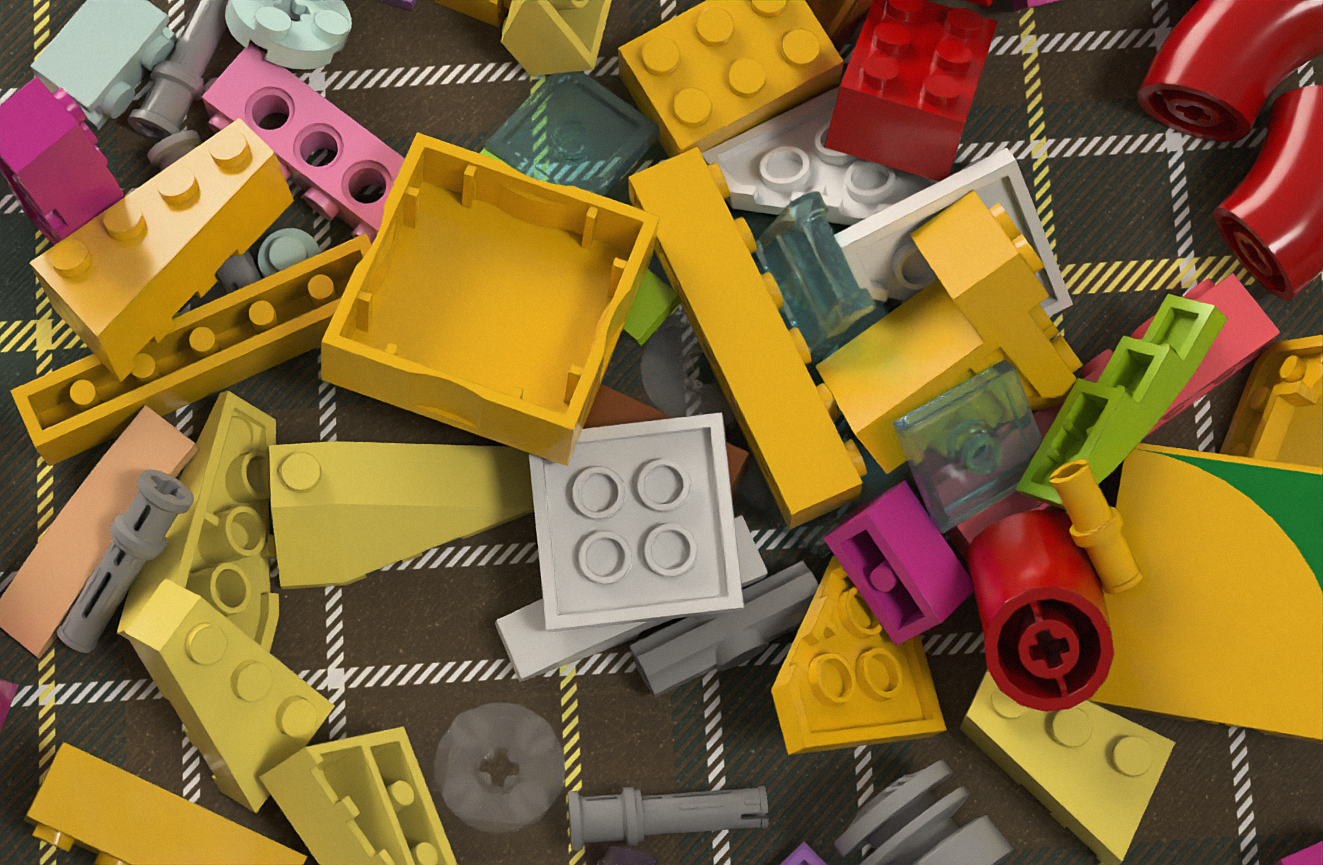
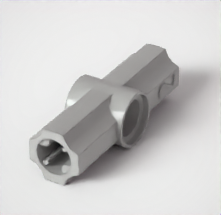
M801 561L744 589L745 610L690 616L630 645L629 650L636 667L653 698L655 699L715 668L719 672L734 668L767 649L769 646L768 642L796 630V628L801 626L819 584L812 571L808 569L804 561Z

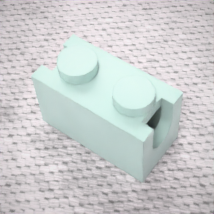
M87 0L30 66L35 76L41 80L52 94L58 89L63 88L83 110L87 117L85 121L99 130L110 117L115 119L128 108L135 95L134 88L149 71L152 72L156 64L169 59L174 49V41L177 38L175 33L166 27L170 22L168 15L148 0Z

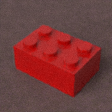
M874 0L842 79L824 147L938 182L948 178L977 92L998 21L982 17L976 11L968 8H952L928 0Z

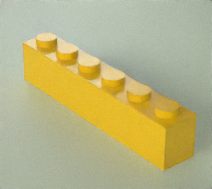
M695 147L628 176L629 199L633 207L660 216L654 251L673 290L680 296V305L789 530L859 499L863 484L861 477L867 475L864 460L853 440L850 439L843 443L833 423V420L839 418L835 401L824 383L815 386L805 366L812 361L808 346L797 327L790 330L787 329L778 311L779 308L784 307L780 289L769 271L760 274L751 256L752 253L757 252L753 234L743 217L733 219L724 199L730 197L729 187L718 164L714 162L707 165L699 148Z
M367 233L173 318L172 320L175 324L173 329L158 344L150 340L133 358L136 364L135 369L122 382L111 373L95 354H91L10 390L35 448L50 467L121 435L145 405L162 417L321 346L324 334L356 265L372 246Z

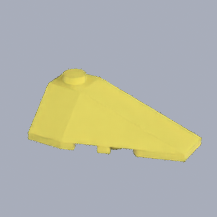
M512 0L508 16L503 22L501 43L530 76L594 70L612 0Z
M342 441L269 445L271 512L280 587L282 590L346 586L367 578L366 574L401 560L402 563L423 556L422 552L457 538H469L534 512L529 453L514 447Z

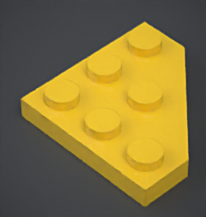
M833 556L771 689L788 755L929 738L946 731L920 634L895 645L836 556Z

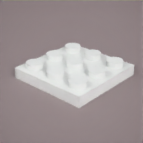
M722 413L582 429L568 466L529 453L546 630L549 633L745 610Z

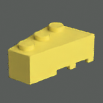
M164 579L127 628L125 634L163 697L171 702L185 726L184 732L192 745L199 749L214 775L211 777L220 792L252 812L257 813L270 796L269 791L259 777L303 749L335 706L202 597Z
M988 669L959 728L1017 784H1022L1048 808L1053 818L1064 828L1068 827L1097 855L1096 858L1103 865H1119L1122 863L1176 743L1087 700L1071 709L1049 712L1020 706L1000 691Z
M404 726L304 747L259 777L319 865H457Z

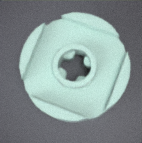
M228 0L225 10L226 24L231 34L240 44L247 48L249 41L252 40L256 45L267 49L265 60L292 69H316L331 63L334 53L342 52L352 26L350 12L343 0Z

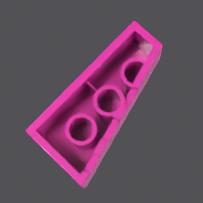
M36 76L0 105V172L25 215L54 246L120 201L125 195L120 189L118 181L107 168L108 160L95 145L98 139L84 122L87 117L83 110L63 88L58 89L52 94Z

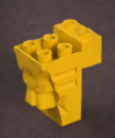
M974 189L910 234V237L938 279L815 366L854 434L886 474L896 469L905 461H911L917 457L924 445L930 446L940 455H947L951 451H955L977 428L992 427L995 420L1008 419L1027 405L1032 411L1064 402L1077 381L1073 373L1083 366L1061 334L1050 341L1051 338L1060 332L1039 304L1050 295L1035 276V273L1044 268L1045 265L1001 204L997 203L988 210Z

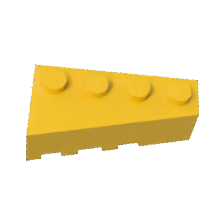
M239 118L32 260L30 265L53 309L111 373L122 382L135 369L136 364L133 358L150 340L158 344L175 326L172 317L194 294L202 298L217 282L215 274L231 255L241 257L288 208L294 199L275 152Z
M65 742L58 749L23 819L24 822L36 827L32 836L54 847L69 852L72 845L75 844L97 854L94 865H304L307 856Z

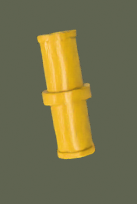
M1075 460L1056 469L1050 475V482L1053 488H1056L1073 523L1069 532L1076 546L1085 548L1101 580L1104 592L1107 594H1117L1132 588L1142 579L1143 572L1140 566L1136 564L1120 531L1124 524L1117 508L1108 506L1091 472L1088 460Z

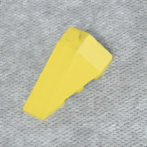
M230 391L219 394L196 442L199 450L186 464L179 478V481L192 493L193 504L186 513L178 514L165 535L167 539L165 550L154 560H146L129 588L117 634L127 639L125 631L164 579H167L202 597L270 653L279 619V594L271 593L270 558L277 557L275 537L270 534L269 499L271 498L269 445H276V419Z

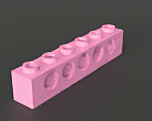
M249 42L248 47L241 51L202 96L210 117L207 125L217 134L240 118L275 152L286 181L288 179L306 192L303 195V199L314 211L329 221H332L337 215L354 228L351 233L353 238L367 233L371 244H373L381 226L384 203L405 158L285 67L265 60L266 53ZM283 113L288 116L286 123L278 129L266 130L259 127L260 121L268 114ZM318 149H330L337 153L334 160L325 166L315 167L306 163L309 155ZM367 185H377L385 189L384 195L374 203L364 204L354 199L356 192Z

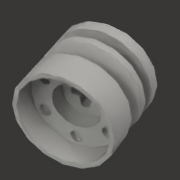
M943 759L926 769L910 775H904L880 792L856 813V817L848 829L833 845L844 859L870 843L875 851L860 865H998L1014 850L987 815L976 818L958 828L951 817L963 805L970 794L964 786L957 788L939 801L933 796L932 793L941 787L953 774V771Z

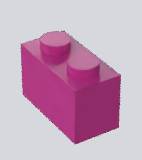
M905 480L859 505L823 538L895 645L942 623L974 591L970 576Z

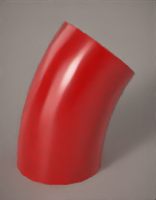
M1199 0L1172 29L1151 61L1137 92L1138 103L1147 114L1157 121L1183 134L1220 142L1242 140L1250 134L1258 114L1279 85L1299 67L1323 55V0Z
M1323 85L1306 86L1290 90L1274 100L1269 113L1264 142L1255 163L1241 183L1215 208L1213 213L1221 236L1241 265L1268 292L1284 301H1292L1323 271Z
M1031 510L1007 516L990 524L975 536L966 551L967 566L983 629L987 669L1000 691L1020 706L1043 712L1071 709L1091 698L1108 678L1114 657L1110 620L1100 578L1085 548L1076 546L1069 532L1073 524L1069 515L1058 510Z

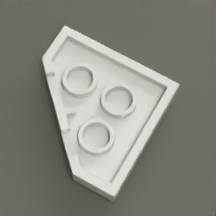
M840 86L701 153L707 165L716 162L720 167L730 191V197L726 198V200L733 209L846 225H855L938 183V181L825 148L824 145Z
M1008 148L833 235L852 279L863 297L884 302L887 297L907 301L938 279L910 237V234L974 189L988 210L997 203L1001 204L1045 265L1044 268L1035 273V276L1050 295L1039 303L1048 317L1073 305L1018 163Z

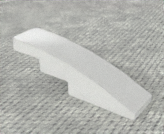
M741 515L734 519L742 588L762 581L768 572L746 522ZM542 598L496 620L495 625L519 682L634 640L641 631L673 619L549 633L546 630Z

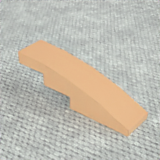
M145 405L67 502L0 598V628L40 659L57 639L58 627L61 623L63 624L88 579L113 541L110 536V525L118 514L126 513L139 490L136 482L144 470L153 469L162 471L175 478L199 450L196 444Z

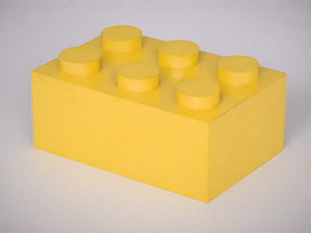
M706 0L618 48L619 77L669 158L695 147H698L702 153L840 86L844 64L843 59L805 0Z

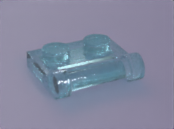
M819 191L807 193L790 202L755 242L757 246L756 254L765 273L769 271L780 289L784 301V307L782 308L792 328L797 327L801 332L810 355L828 350L856 320L864 317L876 308L868 289H860L824 216L829 209Z

